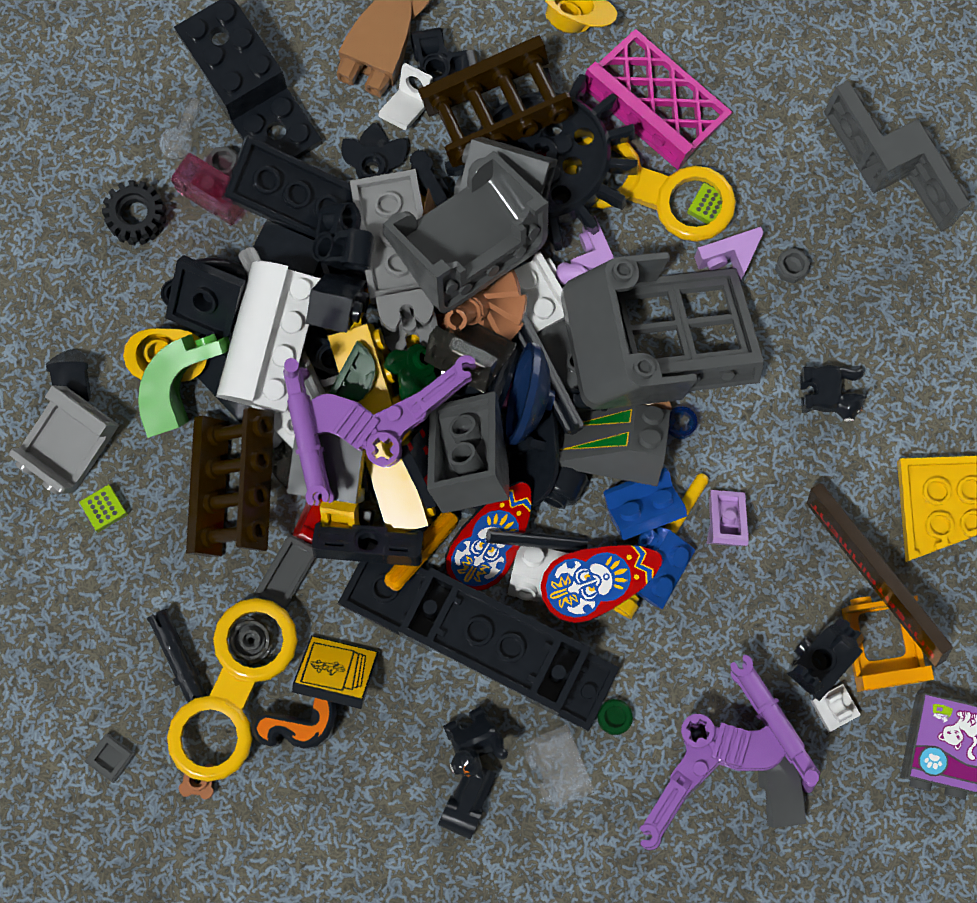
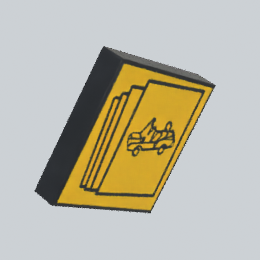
M311 635L295 676L292 692L362 709L379 652Z

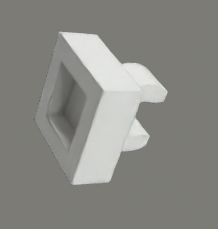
M843 684L828 691L820 701L816 698L811 700L828 732L861 715Z

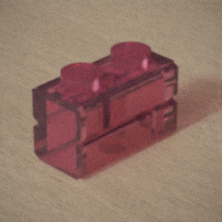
M191 153L187 154L172 175L171 181L178 193L213 215H218L221 220L231 226L244 210L221 199L229 176Z

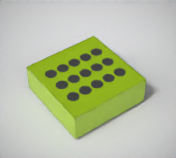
M703 183L687 214L709 224L716 219L721 211L722 201L720 194L714 187Z
M109 484L79 502L95 531L98 533L128 515Z

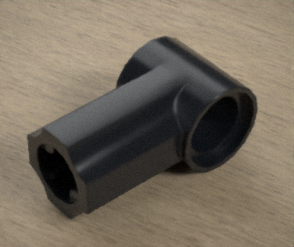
M483 767V780L476 776L467 777L462 775L454 796H450L438 823L439 826L471 840L482 815L483 809L481 808L496 776V773Z

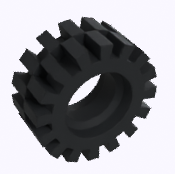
M129 180V186L125 187L122 182L117 184L120 190L116 192L112 188L108 192L111 198L105 197L103 203L106 208H102V214L105 217L104 221L109 230L119 241L123 243L127 241L129 245H135V242L139 241L143 245L146 244L145 239L150 238L153 241L157 238L155 233L163 231L162 223H166L167 219L165 215L166 208L159 194L151 185L148 188L145 182L140 181L139 185H137L134 180ZM135 202L144 204L147 207V215L142 222L129 224L123 220V211L126 206Z

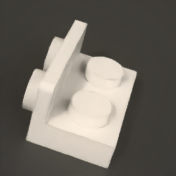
M539 251L534 254L532 261L514 270L518 277L521 295H527L525 312L537 334L549 326L565 320L561 303V293L564 287L561 288L555 277L557 269L550 258L544 259Z

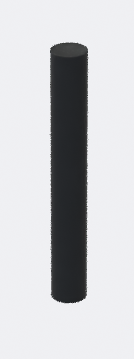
M488 529L486 533V542L491 544L573 551L587 549L588 545L587 539L583 537Z

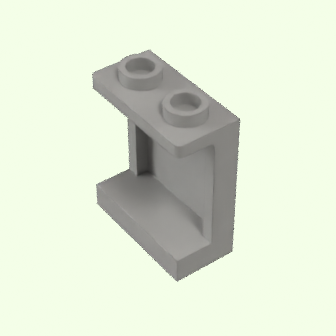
M52 385L45 395V398L50 401L23 444L19 448H12L8 455L17 461L15 463L17 468L29 475L35 474L43 480L42 485L47 490L60 495L61 493H74L119 427V424L68 387Z

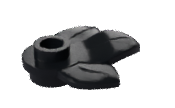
M372 123L363 132L359 141L344 138L341 152L345 162L356 169L358 179L388 174L390 170L399 167L405 160L408 147L405 138L388 142V138L377 123ZM374 165L379 170L376 174H368L366 169Z

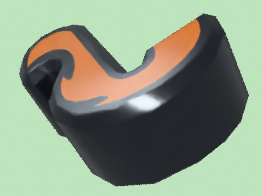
M315 698L311 720L262 711L254 718L251 730L254 738L263 745L278 747L280 745L279 738L283 735L293 746L303 749L318 748L328 741L333 734L338 721V705L334 702Z

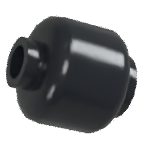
M559 467L556 483L550 494L543 501L558 509H565L566 506L575 505L587 482L586 473L576 471L573 468Z

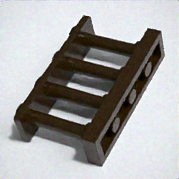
M540 35L417 89L428 116L431 117L439 114L451 138L452 143L444 148L453 168L466 164L462 162V156L467 143H471V139L484 137L509 144L522 137H530L538 130L551 124L561 123L574 114L569 93L564 92L556 95L542 66L549 64ZM530 73L544 102L525 109L512 80ZM500 86L513 115L495 123L481 94ZM470 100L483 129L464 137L451 107Z
M247 407L243 409L242 423L230 426L229 421L207 416L194 417L186 554L222 557L223 543L236 541L237 548L267 551L275 417L273 412ZM242 437L241 457L227 460L228 440ZM240 472L239 492L226 494L227 474ZM238 506L237 527L224 528L225 508Z

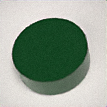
M617 699L609 700L602 704L597 713L599 727L609 735H620L626 732L633 721L630 707L625 702Z

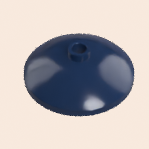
M527 343L521 353L512 379L504 419V440L508 445L515 446L531 434L539 425L545 410L550 411L554 403L555 391L550 390V369L545 354L537 343Z

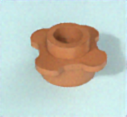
M206 764V765H205V767H213V766H214L213 764ZM184 774L183 783L179 785V792L184 797L192 794L200 795L202 799H209L214 794L212 787L214 781H201L197 784L195 779Z

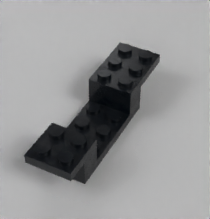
M369 542L366 550H372L377 545ZM358 563L337 603L339 606L430 652L434 650L523 695L526 697V701L587 732L590 730L620 667L590 653V647L431 567L429 571L420 567L400 590L394 591L384 582L385 575L394 564Z

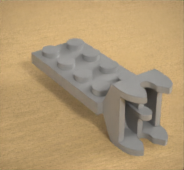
M416 169L350 180L353 202H355L361 215L360 229L371 232L375 238L370 270L365 271L368 292L370 293L371 305L377 304L387 348L390 352L396 349L406 350V338L409 335H417L420 345L433 352L439 341L435 307L384 235L383 223L397 212H411L416 220L422 217L423 206Z

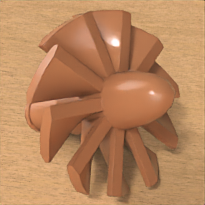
M513 269L510 270L492 286L488 285L452 311L436 314L437 325L444 331L452 335L458 330L448 340L449 342L460 347L473 348L475 353H484L505 346L519 333L524 325L522 320L527 307V295H521L516 272Z

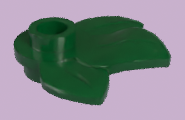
M420 344L412 345L407 350L396 349L388 354L384 362L386 370L398 375L401 400L420 392L437 379L434 373V358L431 352Z

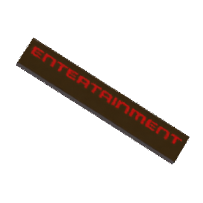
M819 483L811 488L806 503L932 664L937 667L945 662L953 649L951 643L826 487Z

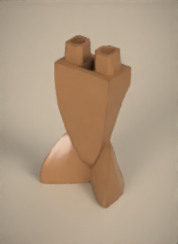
M374 0L357 19L339 50L338 80L348 85H354L359 73L367 75L369 77L365 83V90L379 98L384 94L389 85L394 87L402 68L412 19L423 11L432 0Z

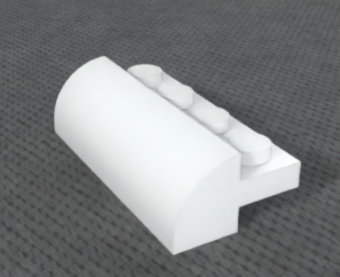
M255 261L251 264L216 397L248 406L255 405L286 413L289 397L283 374L284 363L289 358L296 359L298 363L300 361L309 324H306L311 289L321 278L289 270L288 266L278 263Z

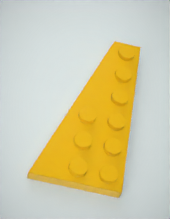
M977 456L900 458L897 461L906 562L977 536Z

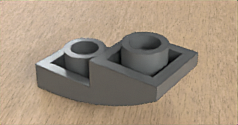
M784 756L781 762L774 768L758 771L759 787L765 789L767 825L772 828L806 824L800 775L793 763L790 764Z

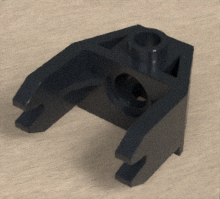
M840 617L833 620L813 639L807 636L795 648L794 652L798 656L790 664L787 674L805 691L820 701L863 652L858 647L864 640L862 633L853 630L847 620ZM815 651L823 653L826 657L827 665L823 670L817 669L812 663V655Z

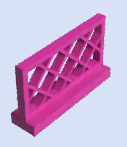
M637 29L631 32L599 63L595 61L587 68L585 73L587 79L586 91L599 102L613 93L617 97L618 107L612 114L625 125L633 124L635 134L677 170L685 164L689 156L732 114L729 108ZM635 41L645 50V57H628V47ZM609 65H623L624 77H613L605 68ZM629 65L646 66L647 78L630 77ZM652 66H664L669 70V78H652ZM630 85L647 86L648 98H637L631 92ZM653 86H669L671 99L654 98ZM687 86L693 91V99H677L676 87ZM655 106L672 107V119H662L655 113ZM678 107H694L695 120L679 119ZM712 107L720 116L716 120H701L700 108ZM679 127L696 128L697 138L692 143H689L680 135Z

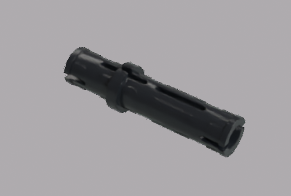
M163 609L156 612V615L152 614L146 619L150 623L175 676L173 682L175 686H180L187 703L195 698L207 696L198 677L201 673L198 668H194L168 614V610Z

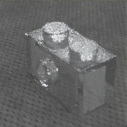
M568 725L527 741L529 749L523 752L531 771L538 769L543 782L537 784L545 805L552 803L553 808L556 809L595 792Z

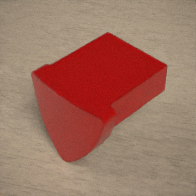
M306 502L292 533L293 536L312 544L315 525L321 520L320 505H309Z

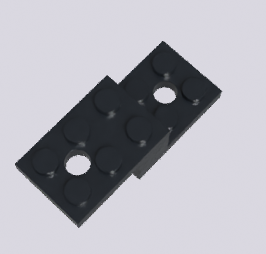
M218 0L174 26L176 34L209 82L216 101L243 141L249 135L297 159L323 144L322 139L288 90L283 71L235 0ZM217 33L229 35L228 41L223 45L213 44L212 38ZM273 126H283L286 129V134L283 138L274 140L268 136V132Z

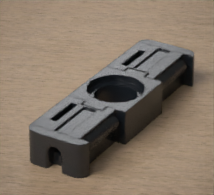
M321 522L316 523L314 528L312 551L315 558L419 566L422 562L424 536L421 530H419L418 534L388 532L387 527L352 525V529L330 526L322 527ZM365 538H373L378 542L377 546L372 550H363L358 545Z

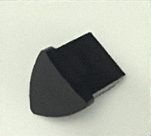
M70 349L56 355L46 363V371L50 372L53 386H66L85 401H90L91 390L87 371L88 361L82 352Z

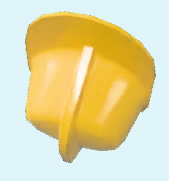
M545 0L548 4L545 14L546 18L556 29L565 33H581L589 27L608 26L615 22L617 18L615 7L607 0Z
M150 328L138 331L130 337L125 345L123 354L125 365L133 376L141 380L152 358L166 345L192 334L194 341L200 338L192 332L182 329ZM207 359L192 364L183 375L181 382L190 381L200 375L206 366Z

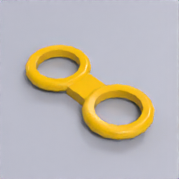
M586 137L577 144L588 145L593 139ZM625 142L611 147V150L617 152L623 158L638 160V175H628L623 185L616 190L621 192L626 200L628 199L634 203L657 210L659 220L671 234L682 240L695 242L712 239L724 231L732 220L736 205L733 188L720 173L708 167L691 166L679 169L670 176L642 167L639 155L630 143ZM571 165L566 168L565 172L570 175L577 174L578 166ZM690 181L708 183L720 194L722 201L720 213L716 219L707 225L694 227L683 224L672 214L669 204L670 197L676 188ZM598 199L592 207L605 209L613 206Z
M262 598L241 600L225 611L217 622L213 637L215 656L223 668L210 696L198 697L183 705L170 722L167 734L169 755L176 767L192 779L205 782L225 779L238 771L249 756L253 738L250 722L243 712L257 682L270 680L287 668L294 658L298 643L295 623L287 610L274 601ZM256 612L268 614L277 621L282 629L283 643L281 651L272 662L265 666L257 668L243 666L234 659L229 651L228 637L230 629L239 618L246 614ZM207 710L220 711L228 716L236 727L238 738L235 751L229 759L213 767L200 766L189 759L183 749L182 742L184 728L189 720L196 714Z

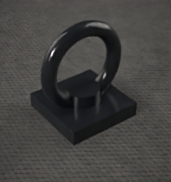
M182 255L176 263L165 318L207 336L215 334L217 340L228 336L230 341L248 279L243 265L223 258L207 257L195 260Z

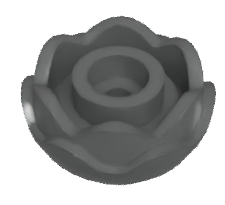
M247 618L235 625L229 634L231 653L236 658L247 663L260 661L268 655L272 648L273 639L270 628L265 623L254 618ZM249 638H254L253 644L248 643Z

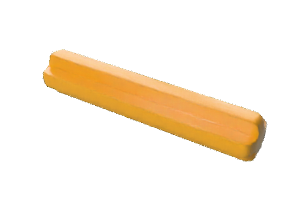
M452 512L441 513L423 533L424 548L422 550L421 564L419 566L394 565L385 575V584L394 591L400 590L457 526L458 517L452 514Z

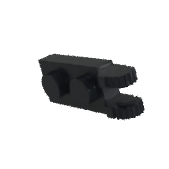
M418 149V151L412 153L410 156L411 170L416 169L420 188L425 196H427L429 188L435 207L448 200L449 190L441 177L436 179L433 175V161L426 151Z

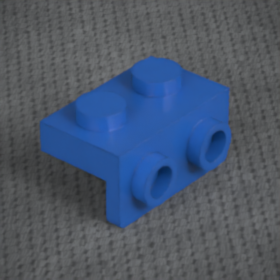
M658 527L642 533L636 546L659 552L662 556V565L653 579L636 594L651 605L663 609L695 549L670 529Z

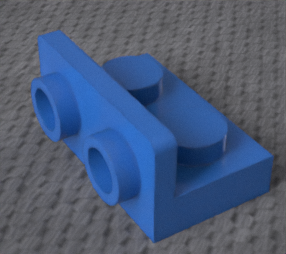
M662 468L658 486L628 481L603 492L609 516L623 541L687 517L686 507L672 485L670 472L667 468Z

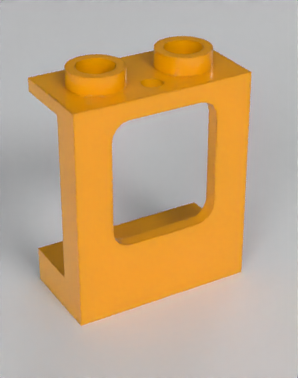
M871 596L851 599V605L841 610L843 619L850 623V627L853 630L860 632L858 622L860 614L887 610L889 608L883 601L872 602ZM913 596L918 601V596ZM901 623L905 645V654L903 656L869 661L865 657L863 643L858 646L863 652L852 664L857 692L934 680L932 665L925 666L921 648Z

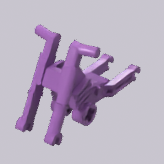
M469 355L459 357L455 365L423 390L376 414H372L358 402L333 394H322L311 400L310 395L306 393L304 381L310 376L309 370L304 367L299 368V363L296 359H287L284 363L283 374L289 397L287 400L298 448L295 452L300 457L307 489V503L319 506L321 504L320 494L322 495L323 502L333 503L335 499L334 493L329 486L322 452L325 450L320 445L318 435L330 433L339 436L360 452L365 449L368 459L377 466L383 468L392 467L402 457L401 443L404 435L425 421L432 411L472 381L471 373L464 371V369L470 368L474 370L476 368L475 359ZM381 441L385 444L390 442L394 444L390 448L393 456L389 459L383 456L379 458L375 456L379 453L376 445Z
M748 655L743 656V669H739L735 662L731 663V678L736 684H739L757 712V719H761L765 727L758 731H748L722 722L720 727L714 726L713 722L702 714H693L684 720L681 733L686 745V754L672 772L670 782L646 821L640 827L644 835H652L650 840L641 841V846L644 849L655 850L660 846L662 836L684 801L719 765L736 771H765L777 766L785 756L790 764L793 763L801 775L803 792H812L819 781L820 772L804 749V743L779 707L778 698L774 699L753 667V661ZM700 726L705 727L707 739L698 738L697 742H694L690 729L698 730Z

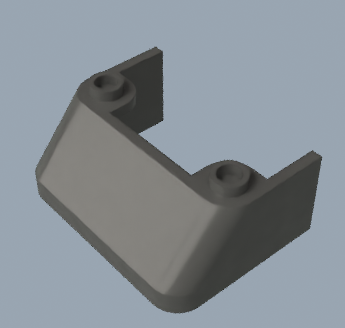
M669 252L615 257L570 279L565 284L561 293V303L580 396L588 407L599 410L683 400L696 383V374L662 377L660 366L654 357L646 353L629 354L616 292L628 291L636 283L657 281L670 259Z

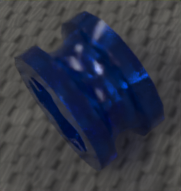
M685 406L672 409L668 433L677 439H685L691 436L698 423L695 412ZM680 415V418L685 415L688 417V430L683 431L682 427L680 430H677L673 426L676 422L674 416Z

